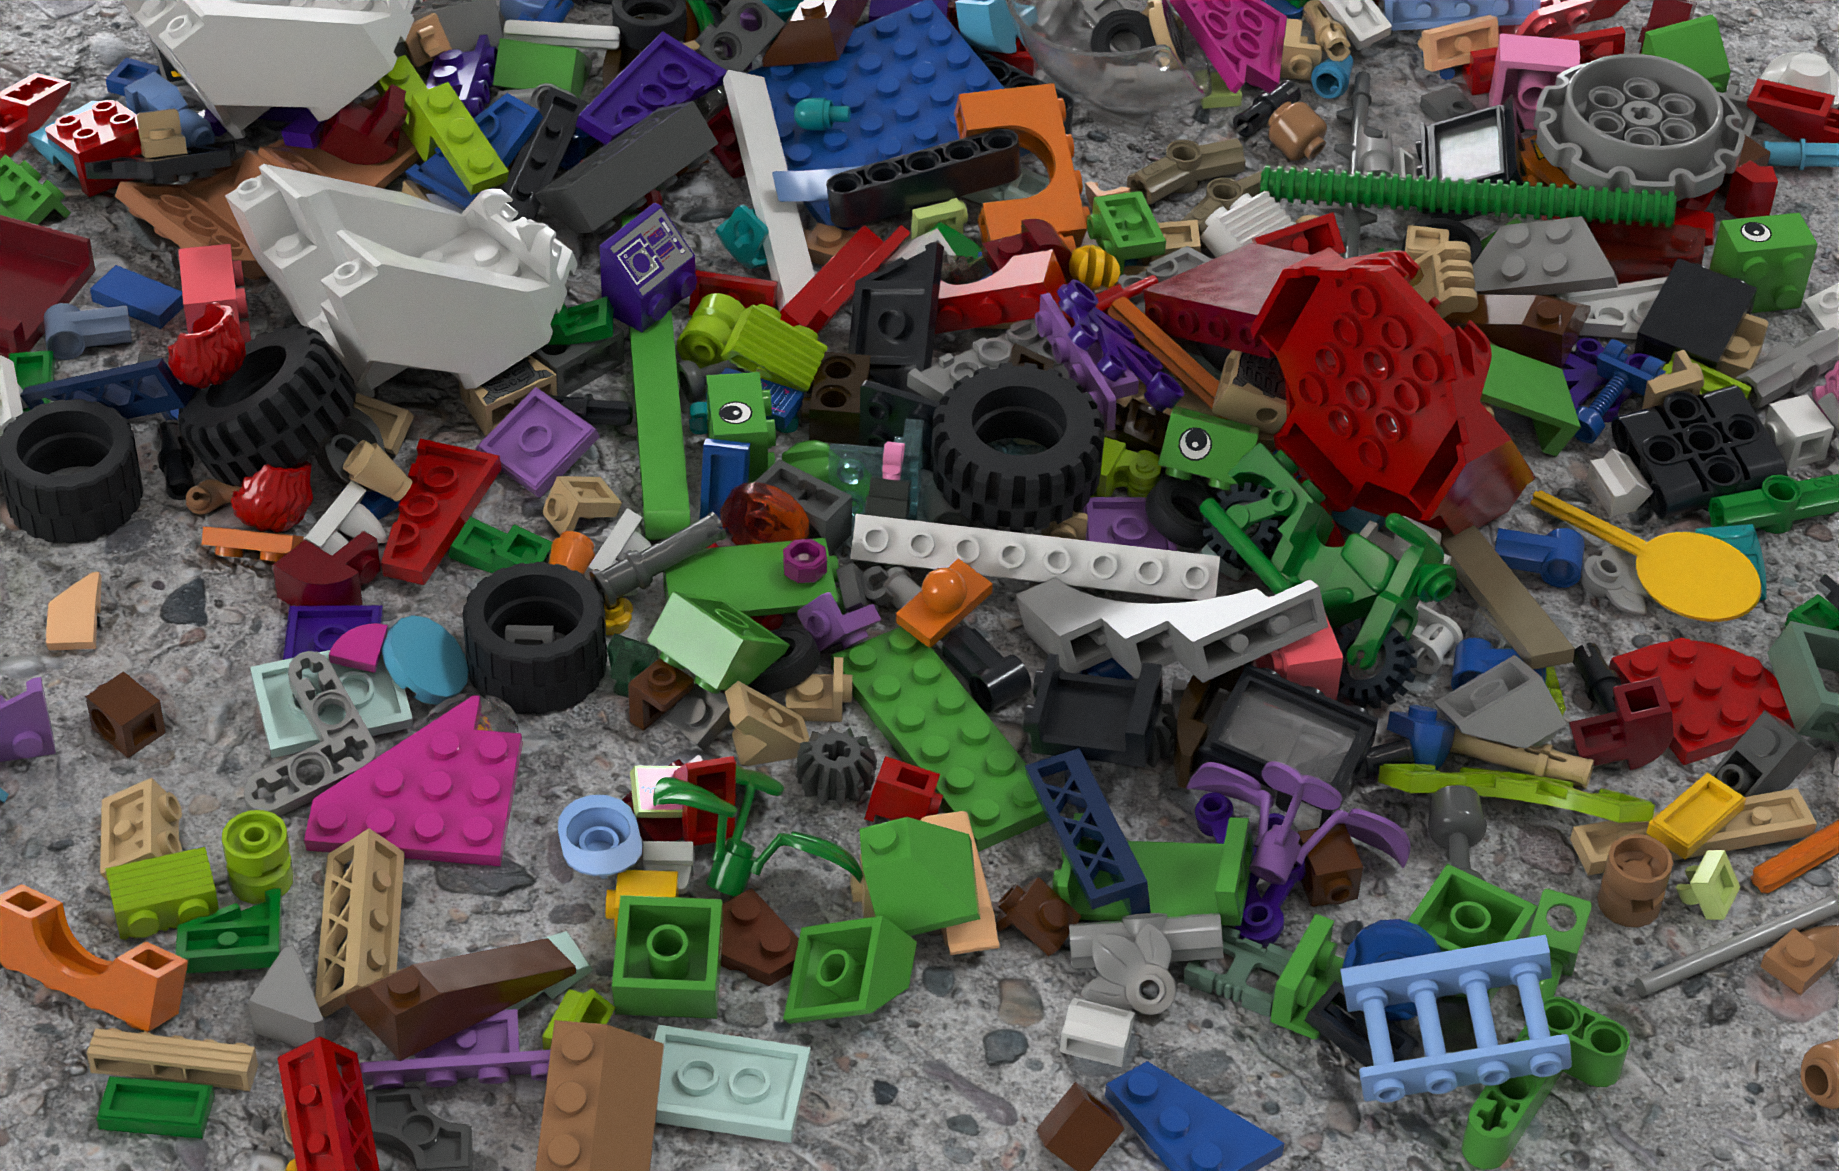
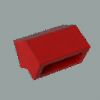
M1750 160L1736 168L1732 175L1724 210L1738 219L1770 216L1778 185L1773 166H1759Z

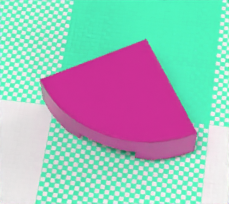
M366 624L347 631L332 646L329 652L330 663L376 673L382 654V645L387 637L388 625Z

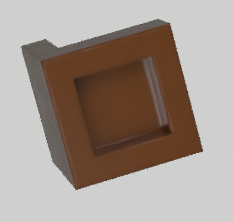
M1075 1081L1038 1126L1037 1133L1044 1147L1076 1171H1090L1125 1128L1114 1110Z

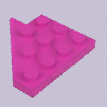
M1169 0L1231 92L1236 94L1245 81L1252 86L1260 87L1268 93L1275 89L1280 79L1286 15L1262 0Z
M471 696L315 797L312 801L304 837L306 851L330 853L370 828L404 851V859L501 866L523 746L522 734L477 730L482 707L480 696Z

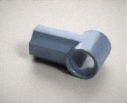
M59 303L48 308L44 314L47 351H53L54 358L59 360L77 358L83 353L85 348L132 343L127 305L80 311L76 306L69 303Z

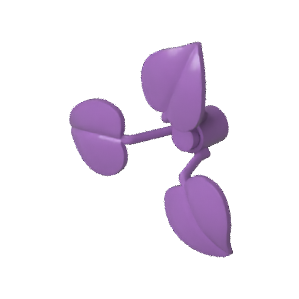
M1272 761L1266 763L1262 770V777L1268 786L1293 796L1282 825H1273L1271 831H1267L1269 809L1272 808L1275 800L1270 793L1260 789V783L1253 777L1220 763L1207 762L1199 767L1187 784L1186 789L1217 792L1260 807L1258 836L1253 845L1257 848L1249 870L1257 877L1269 883L1285 885L1294 864L1302 866L1306 855L1335 825L1343 823L1351 837L1387 853L1402 868L1405 867L1408 861L1411 845L1407 834L1400 826L1391 820L1362 809L1354 808L1349 813L1343 810H1336L1342 802L1340 792L1316 777L1301 775L1298 770L1286 764ZM1302 800L1319 808L1336 810L1302 847L1298 844L1300 835L1290 828Z

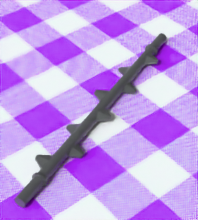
M1364 71L1357 73L1355 76L1354 93L1351 96L1353 107L1339 110L1336 113L1337 119L1352 123L1350 143L1335 144L1334 152L1349 160L1348 174L1360 171L1358 168L1356 139L1360 125H1363L1366 136L1383 138L1382 130L1367 126L1368 109L1372 102L1370 95L1371 77ZM1346 203L1344 228H1339L1346 251L1341 255L1344 259L1358 256L1360 227L1377 222V214L1363 210L1362 204H1359L1357 208L1352 207V203Z

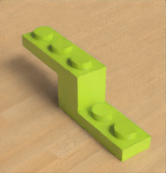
M406 55L397 57L398 59L393 70L373 85L381 97L391 84L406 91L404 109L408 110L402 129L423 161L426 162L435 155L436 151L434 149L439 147L470 195L507 182L508 169L449 82L428 89Z

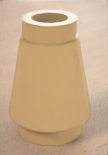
M365 440L360 441L349 453L343 464V469L349 473L350 480L396 502L405 496L412 485V480L406 476L377 443L369 444Z

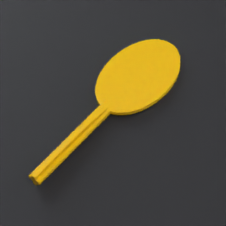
M1542 490L1533 493V499L1530 502L1532 506L1637 556L1636 570L1643 588L1656 602L1678 615L1699 621L1723 622L1748 614L1759 602L1762 591L1761 582L1754 565L1738 549L1720 539L1700 533L1673 532L1657 536L1647 542Z

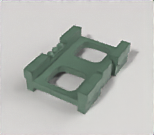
M1221 925L1223 953L1234 958L1229 970L1225 974H1217L1200 966L1202 960H1193L1192 963L1188 962L1185 968L1184 984L1212 994L1215 989L1217 995L1224 993L1225 998L1230 999L1233 997L1234 1002L1242 1000L1241 1007L1270 1018L1275 989L1273 992L1266 993L1248 986L1246 982L1255 968H1263L1281 976L1294 952L1271 943L1267 949H1264L1259 943L1246 938L1243 940L1239 939L1240 931Z

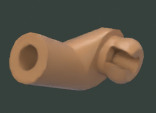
M208 479L187 491L186 505L193 513L208 514L226 503H231L233 491H239L242 487L231 486L216 479Z

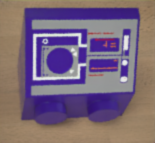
M655 202L599 245L602 298L608 297L614 308L613 318L640 332L645 331L657 320H661L670 309L684 298L689 297L696 289L695 255L662 206Z

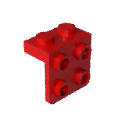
M103 100L95 103L92 109L80 114L62 116L54 124L45 128L47 138L73 156L82 192L87 196L92 197L119 186L120 182L136 179H87L85 162L142 154L137 114L121 103L113 100Z

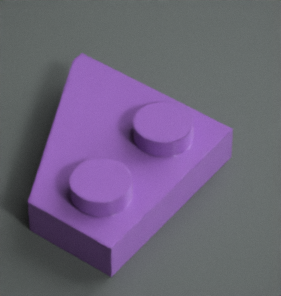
M41 677L27 681V691L8 701L0 695V762L56 754L55 740Z

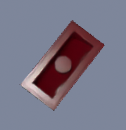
M728 105L709 120L707 125L718 142L716 146L711 148L730 176L735 179L745 176L746 173Z

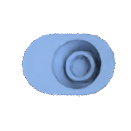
M588 795L578 798L567 805L558 818V835L563 857L568 866L579 873L600 876L602 880L607 879L610 875L621 873L631 868L642 856L643 844L636 817L631 807L621 799L608 795Z

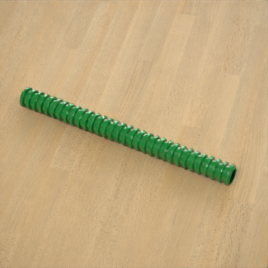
M1265 165L1264 169H1262L1260 193L1269 191L1270 197H1274L1275 202L1279 203L1282 199H1287L1288 203H1294L1296 199L1300 200L1301 204H1307V200H1311L1314 205H1319L1320 201H1326L1327 206H1332L1333 202H1339L1340 207H1345L1346 203H1352V207L1355 208L1359 204H1365V208H1371V205H1378V209H1384V205L1390 206L1391 210H1397V206H1402L1404 211H1409L1410 207H1416L1417 212H1422L1423 208H1429L1431 213H1435L1436 209H1442V212L1448 214L1449 210H1455L1456 214H1461L1463 210L1468 211L1469 215H1474L1475 211L1481 212L1482 216H1487L1488 212H1493L1495 217H1500L1501 213H1508V218H1513L1514 214H1521L1522 219H1526L1527 215H1534V219L1537 220L1540 219V216H1547V220H1553V216L1560 217V219L1582 216L1586 219V223H1592L1593 219H1599L1600 224H1605L1606 220H1612L1613 225H1618L1619 221H1626L1625 224L1631 226L1632 222H1639V226L1644 227L1645 223H1652V227H1658L1659 223L1665 224V228H1671L1672 224H1674L1677 198L1674 191H1669L1668 195L1661 194V190H1655V194H1649L1648 189H1642L1641 193H1635L1634 188H1629L1628 192H1622L1621 187H1616L1615 191H1608V187L1605 186L1602 187V190H1595V186H1589V190L1582 189V185H1576V189H1571L1569 184H1563L1562 188H1556L1555 183H1550L1549 187H1543L1542 182H1537L1536 186H1529L1530 183L1524 181L1523 185H1516V181L1511 180L1509 185L1503 184V180H1497V184L1490 183V179H1484V183H1478L1477 178H1471V182H1464V177H1459L1458 181H1451L1450 176H1446L1445 180H1438V176L1434 175L1432 179H1425V175H1419V179L1413 178L1412 174H1406V178H1401L1399 173H1394L1393 177H1387L1386 172H1381L1380 176H1374L1372 171H1368L1367 175H1361V171L1348 174V170H1342L1341 174L1335 173V169H1329L1328 173H1323L1322 168H1316L1315 172H1310L1308 167H1304L1303 171H1297V168L1291 166L1290 170H1284L1283 166L1271 169V165Z

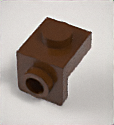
M661 658L657 659L628 683L630 722L644 731L694 688V679L680 669L667 664Z
M1037 877L1023 888L1017 884L1013 885L997 903V907L1002 911L995 921L998 932L1010 924H1014L1045 954L1050 956L1060 949L1069 936V925L1077 924L1082 916L1065 900L1060 898L1043 880Z

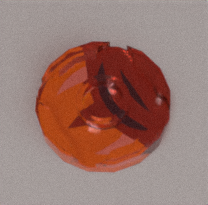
M761 482L743 483L731 490L720 509L723 529L728 528L729 532L733 535L731 541L736 546L807 539L809 535V519L804 508L792 495L776 486Z

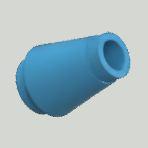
M1350 54L1343 61H1333L1328 58L1314 68L1311 81L1315 92L1319 96L1328 99L1337 98L1347 91L1353 67V58Z

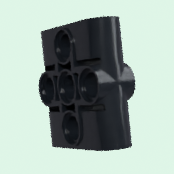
M1736 385L1699 395L1686 391H1675L1668 394L1662 405L1617 416L1612 420L1611 429L1615 445L1619 452L1631 458L1653 490V493L1647 500L1655 514L1662 520L1699 509L1709 512L1708 507L1711 498L1762 488L1763 481L1772 475L1788 476L1786 464L1781 453L1747 398Z

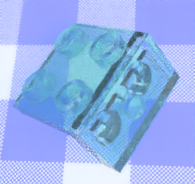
M906 419L903 437L895 436L894 440L896 443H905L900 479L912 480L910 512L905 520L917 521L922 486L924 420ZM831 444L829 447L828 484L852 496V516L855 517L856 514L865 515L866 497L869 495L871 477L882 476L884 448Z

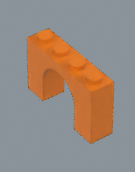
M1054 83L959 94L954 111L959 139L994 129L1012 130L1018 135L1019 147L1027 149L1036 155L1044 164L1049 176V185L1034 196L983 203L977 221L982 243L1020 234L1022 220L1041 219L1050 223L1058 234L1062 233L1063 237L1073 235L1076 247H1081L1086 231H1088L1087 216L1090 215V211L1087 206H1082L1080 198L1083 190L1082 176L1079 170H1074L1071 158L1074 157V142L1072 135L1065 133L1063 124L1066 121L1065 102L1063 98H1057Z

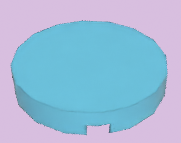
M411 615L401 618L388 630L387 638L384 639L381 649L385 667L399 687L403 690L408 687L417 693L413 698L423 703L439 705L452 700L467 684L469 669L465 654L456 639L443 626L429 618Z

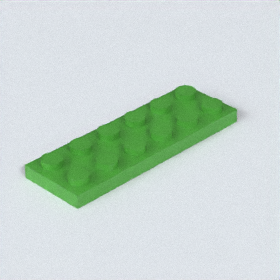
M899 627L831 655V669L833 672L834 657H843V674L852 675V696L904 762L940 774L935 792L944 795L940 807L945 813L959 811L968 813L978 852L1048 822L1026 776V762L932 648H928L905 629Z

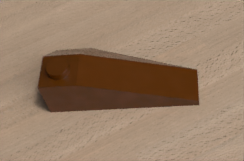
M804 0L800 2L785 22L786 24L770 43L762 58L763 67L839 60L868 0Z
M548 938L413 964L346 994L345 999L350 1008L399 1061H402L576 974V966Z

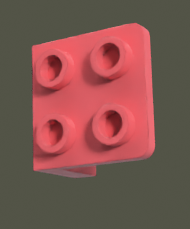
M1541 0V9L1530 13L1522 25L1498 26L1499 36L1501 33L1553 38L1575 34L1574 31L1578 25L1590 16L1589 11L1597 0H1567L1564 2L1560 0Z

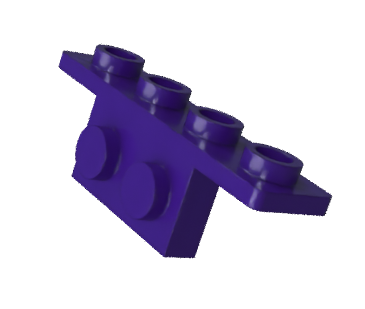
M485 34L479 35L474 51L462 52L459 49H452L441 53L435 58L426 84L427 88L430 89L449 82L474 119L484 111L485 104H488L490 101L489 91L493 87L498 53L497 47H491L488 35Z

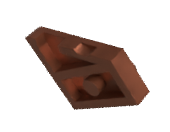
M753 888L723 903L724 931L721 967L728 970L741 971L748 978L767 986H771L792 974L799 938Z

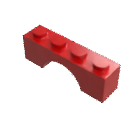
M1047 250L1013 256L999 271L974 283L955 285L941 280L935 334L1035 319L1036 312L1040 311V295L1050 293L1060 308L1058 302L1061 299L1058 296L1057 290L1067 282L1054 251Z

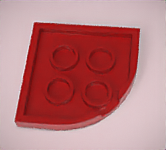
M1677 638L1673 641L1649 645L1611 658L1609 669L1614 670L1619 675L1621 685L1660 676L1672 710L1674 734L1669 748L1683 765L1731 750L1763 711L1776 716L1792 728H1795L1777 678L1762 666L1758 659L1746 656L1731 648L1709 642Z

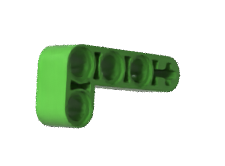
M1564 997L1544 999L1543 1004L1550 1036L1566 1034L1569 1037L1572 1067L1548 1077L1527 1075L1509 1078L1506 1082L1498 1085H1486L1471 1107L1461 1146L1465 1159L1473 1166L1481 1169L1500 1167L1508 1159L1562 1072L1595 1087L1614 1085L1620 1079L1630 1044L1629 1034L1626 1029L1619 1023ZM1525 1025L1515 1042L1530 1040L1527 1025Z

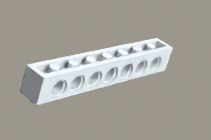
M862 514L855 515L850 557L851 560L927 570L948 568L959 558L979 574L986 577L1044 583L1056 577L1071 587L1190 601L1216 598L1220 556Z

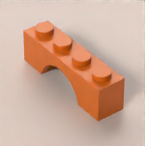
M23 884L0 894V963L3 967L26 974L42 982L49 989L62 991L83 1001L89 1008L109 1013L125 1021L128 1026L134 1029L149 1032L179 1014L188 960L147 941L118 956L114 961L98 958L88 952L74 937L68 926L62 902Z

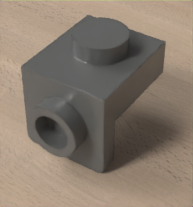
M695 683L694 688L683 697L666 720L705 751L730 721L729 714L731 712L725 695L726 690H721L719 694H715Z

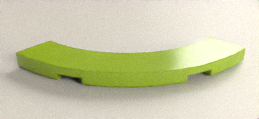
M1384 764L1379 769V783L1408 793H1435L1446 786L1463 785L1474 789L1479 796L1554 806L1601 817L1617 823L1651 821L1655 804H1652L1651 801L1601 788L1599 793H1588L1574 789V784L1570 781L1516 772L1462 767L1460 773H1445L1435 770L1436 766L1432 764Z

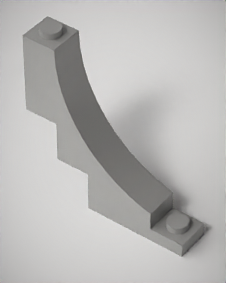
M1056 577L1015 595L1026 634L1047 654H1059V666L1067 673L1075 674L1113 658L1129 674L1138 679L1143 662L1162 664L1163 668L1179 661L1203 683L1328 627L1320 588L1312 580L1305 581L1269 598L1258 589L1207 600L1164 604L1130 603L1098 598L1080 592Z

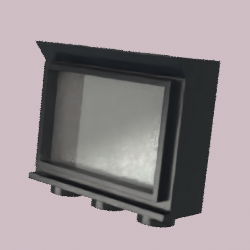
M1512 93L1501 106L1499 104L1432 123L1430 126H1426L1424 122L1420 123L1421 140L1416 141V150L1422 165L1416 167L1418 178L1419 175H1425V179H1432L1434 175L1438 176V180H1445L1446 176H1450L1451 181H1458L1459 177H1464V182H1471V178H1477L1478 183H1484V179H1490V183L1497 184V180H1503V184L1509 185L1512 180L1516 181V185H1523L1522 177L1527 176V170L1521 152L1525 151V144L1521 133L1525 132V126ZM1423 208L1422 211L1423 214L1429 213L1431 218H1446L1458 222L1482 216L1481 212L1475 211L1474 215H1469L1468 211L1463 210L1461 214H1456L1455 210H1449L1448 214L1443 213L1442 209H1436L1435 213H1431L1429 208Z
M1246 663L1240 678L1206 741L1198 748L1196 772L1204 763H1220L1241 771L1256 779L1260 784L1271 788L1264 781L1262 770L1268 762H1280L1298 770L1301 775L1316 777L1334 787L1342 796V802L1339 808L1336 809L1340 810L1374 743L1379 718L1371 716L1365 709L1359 706L1345 705L1326 697L1324 693L1314 687H1303L1288 681L1269 668H1258ZM1276 790L1275 804L1280 810L1287 812L1293 796ZM1304 800L1301 801L1322 810L1319 828L1336 811L1319 808Z

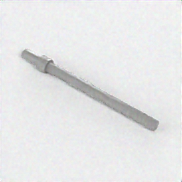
M1839 886L1827 891L1826 897L1635 978L1634 985L1637 992L1642 997H1645L1778 940L1793 928L1799 931L1831 916L1839 918Z

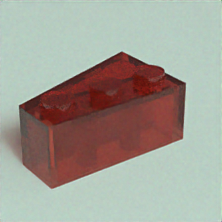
M1593 219L1592 223H1586L1611 265L1618 284L1668 277L1678 258L1702 265L1706 229L1672 224L1671 228H1665V224L1659 223L1658 227H1652V223H1645L1643 227L1639 226V222H1632V225L1628 226L1625 224L1626 221H1619L1618 225H1613L1612 220H1606L1605 224H1600L1599 219Z

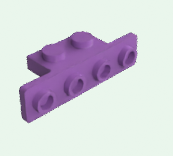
M1050 293L1040 295V311L1035 314L1038 333L1041 337L1048 339L1056 362L1058 364L1063 363L1068 371L1069 378L1079 383L1083 387V393L1088 392L1098 405L1097 409L1103 416L1105 432L1115 430L1116 399L1138 394V378L1127 365L1126 372L1116 382L1105 377L1097 368V363L1104 356L1099 339L1088 351L1079 348L1069 338L1068 332L1072 327Z
M517 1009L502 1010L414 1054L415 1059L360 1063L363 1084L373 1085V1089L404 1088L405 1082L426 1081V1086L443 1088L456 1085L457 1079L477 1077L478 1081L483 1084H500L508 1082L510 1075L531 1074V1079L547 1081L551 1050L520 1052Z

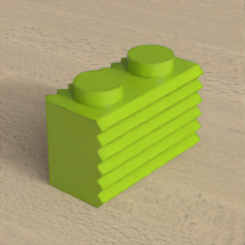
M753 304L743 310L721 357L732 364H736L738 368H743L745 372H760L761 379L804 393L807 392L828 346L817 341L818 334L810 328L801 325L793 327L780 320L781 313L771 306L765 304L756 306Z
M205 846L105 868L119 937L122 940L126 941L129 937H149L156 934L159 930L166 932L170 927L177 929V925L198 917L210 916L219 910L216 888Z

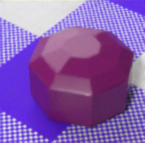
M813 539L792 541L783 549L784 575L797 583H809L819 580L827 573L825 546Z

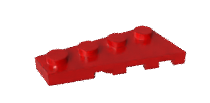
M419 439L416 448L418 456L416 462L411 464L408 477L412 480V485L400 500L399 517L397 522H394L381 560L383 576L420 585L426 584L501 471L499 455Z

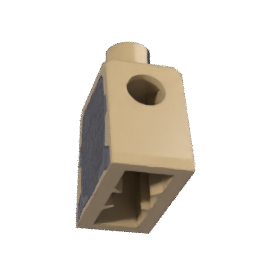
M1232 350L1225 360L1211 412L1233 421L1257 426L1259 430L1269 434L1277 433L1287 420L1285 377L1277 356L1265 358Z
M530 355L477 388L465 389L459 380L461 398L485 436L535 387L547 395L557 396L556 374Z

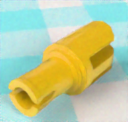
M1084 245L1071 252L1069 272L1073 279L1082 282L1090 290H1098L1101 285L1110 288L1117 283L1120 276V265L1114 256L1104 251L1101 247Z

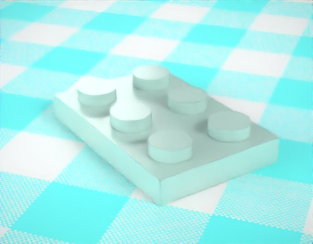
M330 650L318 652L329 660ZM382 654L376 673L331 663L371 736L413 727V717L405 689L403 690L392 679L385 667ZM293 658L250 667L271 758L298 753L320 743L290 688L288 669ZM305 668L302 670V679L308 678L315 688L316 697L322 692L319 687V672L313 673L309 668ZM330 704L324 706L318 713V716L322 722L334 725L340 723L345 718L346 712L342 707Z
M658 1025L654 1041L664 1044V1055L656 1123L787 1143L792 1142L810 1064L811 1047Z

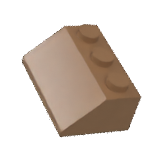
M554 1020L535 1171H650L664 1044L608 1024Z

